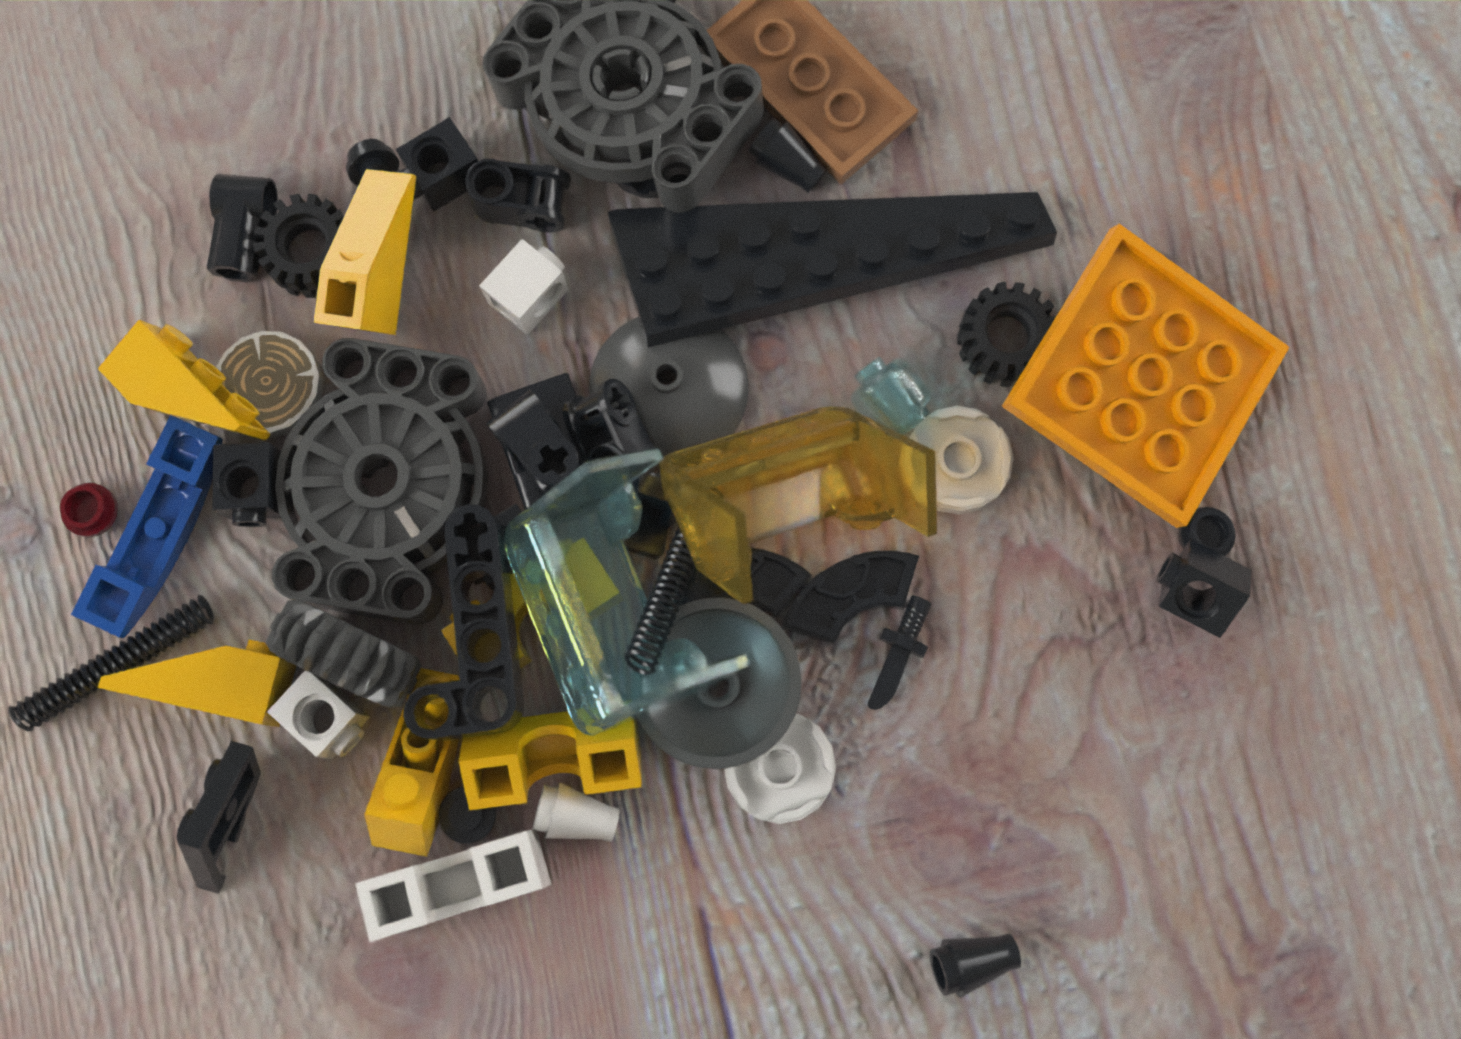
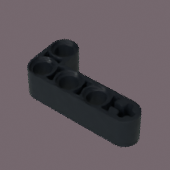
M467 504L454 510L445 523V542L460 681L431 684L417 688L409 695L404 704L403 716L406 726L413 734L431 740L445 741L502 733L511 730L517 725L524 711L505 532L501 524L486 508L480 505ZM478 523L487 531V533L478 536L479 554L488 562L477 561L475 547L464 538V536L473 534L474 525ZM483 577L492 578L495 583V591L492 598L480 605L472 604L469 599L471 585L477 579ZM488 633H497L501 640V650L498 656L486 663L479 662L475 655V645L478 639ZM502 690L508 701L507 709L498 720L487 721L481 712V702L490 691ZM441 697L448 705V718L441 727L432 730L425 724L423 717L424 709L431 700Z

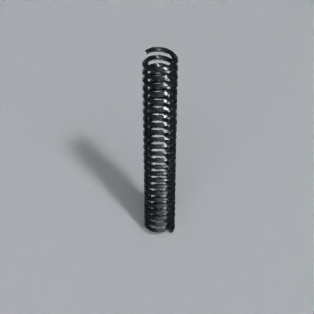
M699 486L693 489L690 508L681 517L675 531V536L669 545V550L660 568L661 571L658 572V578L655 580V585L649 594V600L646 601V607L640 616V622L637 623L634 637L631 638V644L627 649L628 652L624 656L627 665L635 672L650 675L655 673V666L659 664L658 659L662 656L660 651L665 649L664 643L668 641L666 636L671 633L670 628L674 625L672 621L676 620L679 606L682 605L681 599L685 598L684 592L688 590L687 585L690 584V578L693 577V571L699 562L698 557L702 554L701 550L704 549V543L707 542V536L710 534L709 530L712 528V523L715 521L720 503L723 501L721 493L713 487ZM700 490L711 491V492L715 493V494L718 496V499H717L716 497H714L713 495H711V494H708V493H699V491H700ZM643 631H647L652 635L645 634ZM641 639H645L651 643L643 642ZM637 646H641L646 650L656 652V655H653L648 651L641 650ZM635 654H639L644 658L653 660V662H646L644 660H641L640 658L635 656ZM630 657L638 664L650 667V670L637 667L630 661Z
M198 594V603L190 599V607L187 604H182V611L175 608L174 615L171 613L166 614V620L159 617L158 624L151 622L150 628L144 626L143 634L136 631L135 638L127 636V642L120 640L119 647L112 645L111 651L104 650L103 656L97 654L95 660L88 659V665L81 663L80 670L73 668L72 674H64V679L58 677L56 684L49 682L48 688L41 687L40 693L34 691L32 697H25L24 702L17 701L16 707L10 705L8 709L9 716L19 728L32 732L35 726L40 727L42 722L50 721V717H57L58 712L64 713L66 707L72 708L74 703H80L82 698L87 699L90 693H97V689H101L98 688L97 679L100 681L102 676L113 674L112 669L118 673L134 669L137 665L142 666L144 661H151L152 656L158 657L160 651L166 652L168 647L173 648L175 642L181 643L183 637L189 638L191 633H198L199 628L205 629L206 624L212 625L214 614L208 601L203 595ZM203 608L206 609L209 619L205 617L202 611ZM196 616L201 620V624L197 621ZM188 620L193 624L194 629L190 627ZM181 626L186 630V633L182 631ZM173 630L178 634V638L175 637ZM166 636L170 638L171 643L167 641ZM158 640L163 644V647L159 645ZM135 655L139 657L140 661L136 660ZM25 720L30 726H25L21 721Z

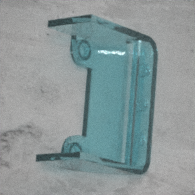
M659 448L585 462L511 520L505 530L504 545L508 560L573 723L586 735H596L694 695L750 666L745 654L708 667L701 650L695 643L686 638H678L664 643L665 649L660 651L662 656L658 659L659 664L655 666L656 671L653 674L644 675L635 672L627 665L624 659L625 653L628 652V646L631 644V638L634 637V631L637 629V623L640 622V616L643 614V609L646 607V601L648 600L624 543L627 538L638 530L642 515V505L631 482L663 459ZM643 631L645 634L652 635L647 631ZM641 639L643 642L651 643L645 639ZM637 646L641 650H645L652 653L653 655H656V652H652L644 649L641 646ZM635 654V656H637L641 660H644L646 662H653V660L647 659L640 656L639 654ZM630 657V661L637 667L650 670V667L642 666Z

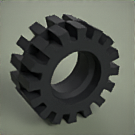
M298 193L290 195L292 205L288 207L281 199L274 202L273 205L279 211L274 216L266 210L260 218L267 226L266 228L256 226L254 235L260 242L253 243L254 251L260 257L258 261L263 269L281 288L284 287L290 294L298 296L301 291L306 298H316L315 290L318 289L320 268L344 215L340 209L338 210L326 198L322 203L318 195L308 193L307 202H305ZM307 230L322 232L326 237V247L316 259L307 263H298L290 258L289 246L297 235Z
M1006 282L996 284L993 291H990L989 287L980 291L977 299L973 298L968 305L959 325L957 345H962L959 352L962 362L966 360L971 362L968 370L974 376L978 371L985 374L983 382L992 384L994 379L1001 380L1000 387H1010L1013 381L1018 380L1056 316L1051 317L1050 315L1054 305L1049 299L1042 304L1038 300L1042 292L1036 288H1033L1032 292L1027 294L1023 292L1024 283L1015 282L1012 289H1007ZM1000 317H1011L1018 320L1027 331V345L1020 351L1013 353L1000 351L989 339V324Z

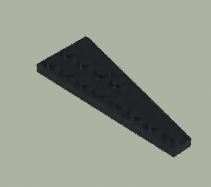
M1038 192L700 205L687 212H673L665 207L626 208L607 211L609 225L648 348L1053 246L1057 235V230Z

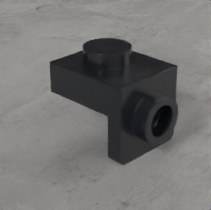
M641 472L618 496L610 544L613 547L655 560L659 559L665 551L669 527L690 508L693 489L676 484L671 477L664 474H646Z

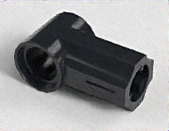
M217 174L214 176L210 186L209 203L215 222L207 263V270L212 275L234 282L248 283L250 280L257 279L260 264L258 260L260 257L255 253L253 243H259L260 241L254 235L256 226L263 228L267 226L260 218L265 210L273 216L277 214V208L273 203L278 201V192L273 179L230 174Z

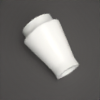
M559 782L557 787L544 784L532 829L545 832V838L595 839L612 842L617 828L620 809L608 806Z

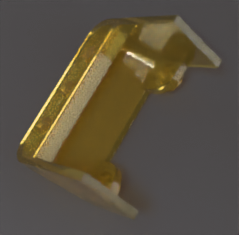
M830 406L813 409L670 453L659 461L662 488L695 567L742 604L753 601L750 570L752 551L749 546L751 543L830 516L837 517L857 530H872L878 528L882 522L896 518L927 537L937 534L935 451L849 408Z

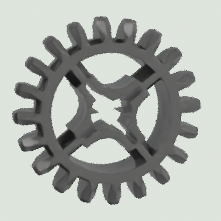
M299 599L287 601L281 613H277L270 626V634L265 642L271 652L286 659L288 662L341 688L389 708L402 706L407 695L412 693L418 681L416 677L422 667L415 655Z

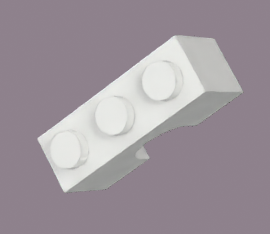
M527 830L450 856L355 883L369 942L463 912L550 886L551 881L537 830Z

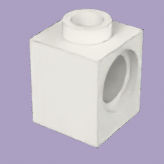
M523 239L518 242L479 285L488 304L527 336L569 290L562 271L565 266L561 260L546 247L540 246L536 250Z
M306 670L268 710V713L315 757L333 759L336 754L339 757H343L349 753L362 739L365 732L361 727L370 718L366 712L335 684ZM329 703L334 711V721L326 732L320 734L314 726V714L320 706Z

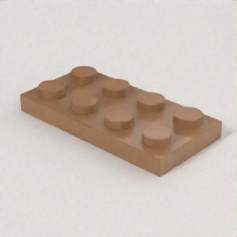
M742 0L706 30L714 41L721 64L724 67L732 64H745L758 72L762 82L763 106L781 124L784 125L788 122L819 162L828 168L827 171L840 185L917 119L919 110L808 0Z

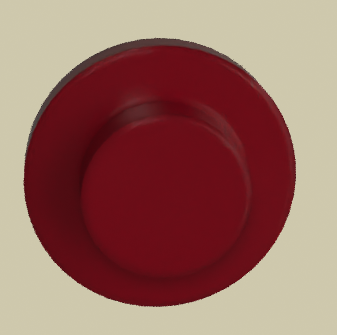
M83 483L71 488L63 496L60 503L61 519L66 528L74 534L82 537L99 536L109 530L114 524L118 514V503L114 494L106 487L96 483Z

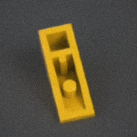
M248 639L245 650L225 645L102 676L98 688L261 725L280 727V723L268 713V710L291 686L297 665L271 652L266 643Z

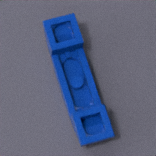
M170 415L146 465L155 469L107 566L95 565L71 613L72 616L119 638L127 636L162 588L193 531L213 480V445L222 444L223 438Z

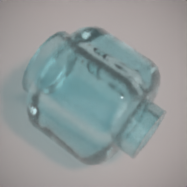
M878 356L854 375L860 385L852 392L850 401L877 435L885 436L892 433L898 439L930 414L926 408L931 399L930 389L907 360L897 358L885 364L881 357Z

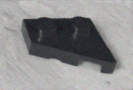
M231 741L222 759L217 758L212 762L205 777V791L195 809L191 808L184 814L177 830L178 846L197 888L216 894L220 893L226 876L219 873L216 866L218 856L227 840L238 842L248 806L253 798L261 774L252 746Z

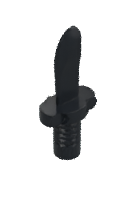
M912 595L898 630L893 631L883 628L879 639L891 645V648L868 700V707L870 709H880L892 699L910 654L920 658L925 657L928 646L917 641V638L932 605L929 601Z

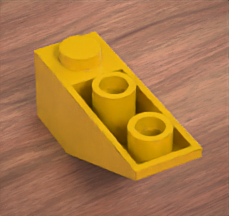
M366 169L320 268L314 323L396 335L416 175Z
M138 320L98 367V370L130 404L262 440H267L271 435L256 419L260 414L257 408L237 393L231 394L222 384L226 380L224 374L210 362L197 358L189 350L193 346L191 340L169 324H165L163 328Z
M421 668L416 677L418 681L412 693L417 688L426 685L460 681L459 675ZM438 697L431 700L424 709L423 717L425 724L432 730L441 727L448 718L449 709L443 698ZM403 707L364 816L372 846L428 857L439 823V809L443 799L447 796L459 739L431 740L413 734L406 726Z

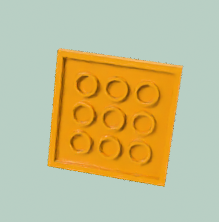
M1119 223L1107 232L1002 407L1175 528L1187 527L1290 347Z

